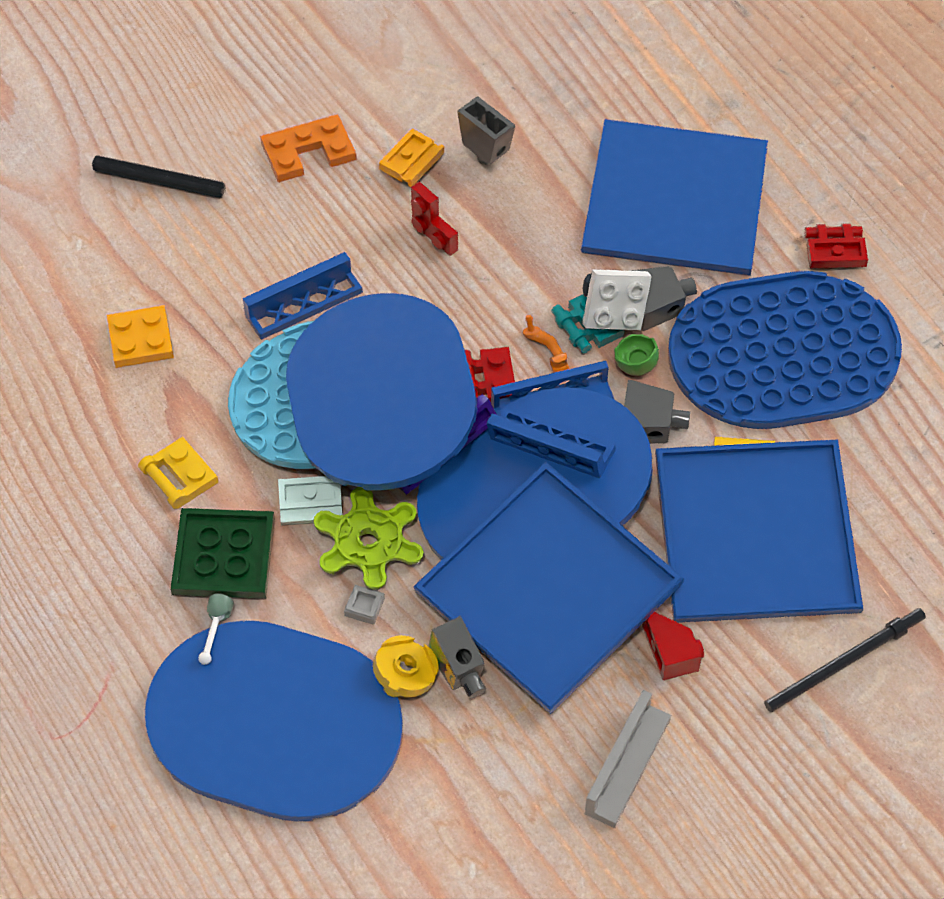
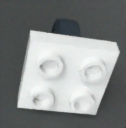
M592 269V273L585 277L582 287L583 295L587 298L582 322L584 327L589 329L641 330L652 277L649 272Z

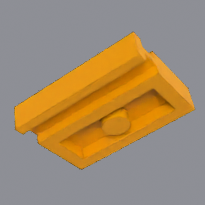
M412 128L379 162V170L400 182H407L408 186L412 187L444 154V146L442 144L440 146L435 144L433 139Z

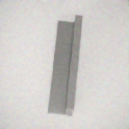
M645 690L642 691L586 798L585 815L613 828L616 827L671 719L670 714L651 706L652 693Z

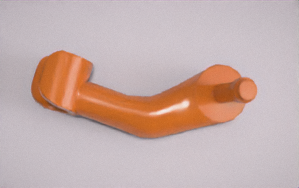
M527 315L525 320L528 327L523 330L524 336L545 345L551 351L554 357H551L549 360L554 373L568 370L567 353H563L557 340L552 335L537 326H533V317Z

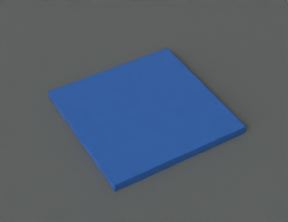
M604 119L581 253L751 275L768 140Z
M838 439L656 448L655 458L667 564L684 578V583L671 595L674 621L683 623L862 613L864 608Z
M545 462L417 582L413 588L422 599L448 622L461 616L477 648L545 710L552 714L684 583V578L551 465Z

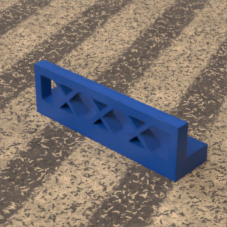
M343 252L242 298L244 313L262 340L363 293V288L351 272V259L346 252ZM346 279L352 286L345 291L335 289L336 284ZM316 293L326 295L325 300L319 303L309 301L310 297ZM290 305L301 306L300 311L295 314L284 313L285 308ZM264 317L276 318L273 324L262 328L257 321Z
M601 361L492 387L491 404L495 412L511 402L528 394L564 387L587 389L614 399L608 384L609 367L606 361ZM599 373V376L588 378L590 375ZM541 387L540 389H538V390H536V391L530 392L531 390H533V389H535V388ZM512 394L510 397L500 399L502 396Z
M507 406L500 416L492 413L487 421L491 440L599 479L616 450L615 445ZM509 418L521 421V423L510 420ZM539 429L546 430V431H548L549 433L543 432V431H541V430H539ZM596 448V449H599V450H602V451H605V452L602 453V452L597 451V450H594V449Z

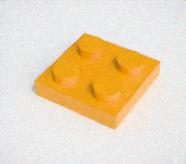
M165 305L107 315L115 368L174 358Z

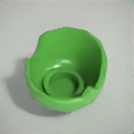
M631 334L622 339L618 346L614 348L615 361L618 367L629 375L642 376L651 372L659 360V349L655 339L643 334Z

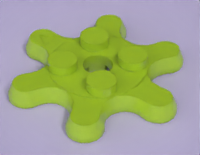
M357 487L351 492L352 508L347 514L336 515L330 511H320L314 516L313 523L315 528L323 534L332 536L335 541L333 548L320 557V567L327 574H335L347 566L357 567L363 571L365 585L371 590H378L385 585L387 580L385 573L386 564L392 561H401L408 565H415L423 558V548L418 543L406 540L402 535L403 527L415 519L416 508L411 503L401 502L390 510H381L374 504L371 490ZM365 534H371L375 536L377 541L364 546L360 537Z

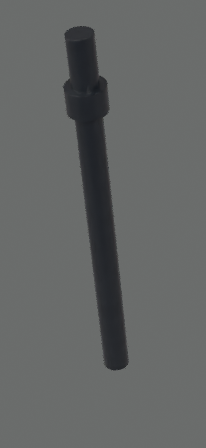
M917 608L901 619L899 617L894 618L886 623V628L764 701L765 707L769 712L775 711L889 640H897L908 633L909 628L926 618L924 611L921 608Z

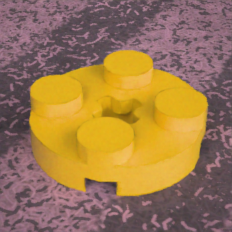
M400 635L388 638L382 643L374 657L373 671L375 677L384 687L385 693L391 697H415L422 695L431 689L437 675L439 666L434 652L425 643L423 647L415 643V638ZM401 662H404L406 666H412L410 671L402 669L400 667Z

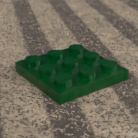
M181 508L170 588L171 594L208 597L213 594H223L234 598L266 599L275 520L274 511Z

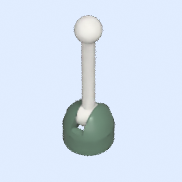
M213 594L209 597L207 612L213 621L204 652L198 657L199 662L203 665L209 664L211 661L210 651L218 623L229 618L232 613L234 602L226 595Z

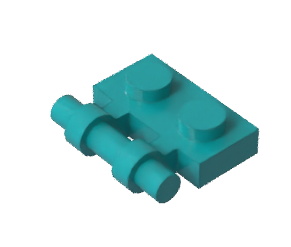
M583 294L569 300L568 308L570 311L564 310L558 304L552 308L551 312L556 317L555 322L568 333L569 341L572 345L578 347L582 353H587L592 348L589 343L593 340L598 348L623 337L624 330L585 328L582 322L587 298ZM579 322L584 330L579 329L575 323Z

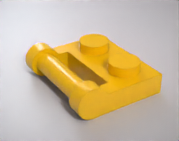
M183 436L153 456H145L138 463V468L143 474H148L168 497L167 501L173 509L182 507L219 483L218 476ZM165 465L184 489L177 490L159 468Z

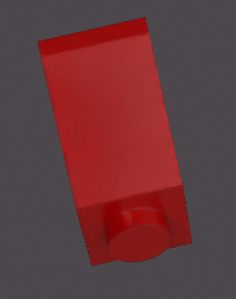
M654 612L642 623V628L663 681L699 671L701 659L705 656L704 648L700 639L695 640L691 628L657 612Z

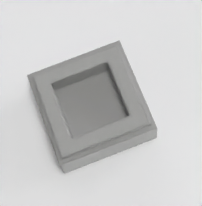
M354 585L344 609V616L374 625L385 600V594Z

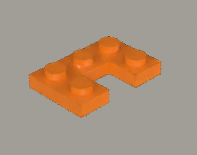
M338 114L260 136L262 147L278 183L304 175V167L298 156L302 153L322 148L330 167L357 160L356 151Z

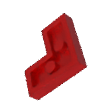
M419 181L411 187L412 225L419 233L423 232L431 239L437 249H442L451 256L458 251V232L439 216V198Z

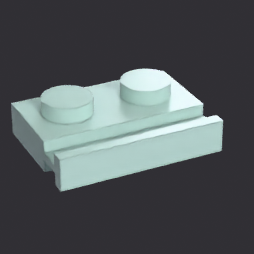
M326 476L278 479L281 525L313 523L314 516L320 511H330L333 514L342 515L341 486Z

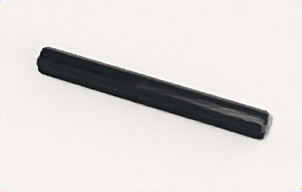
M96 155L92 161L93 170L96 172L222 198L225 193V183L222 181Z

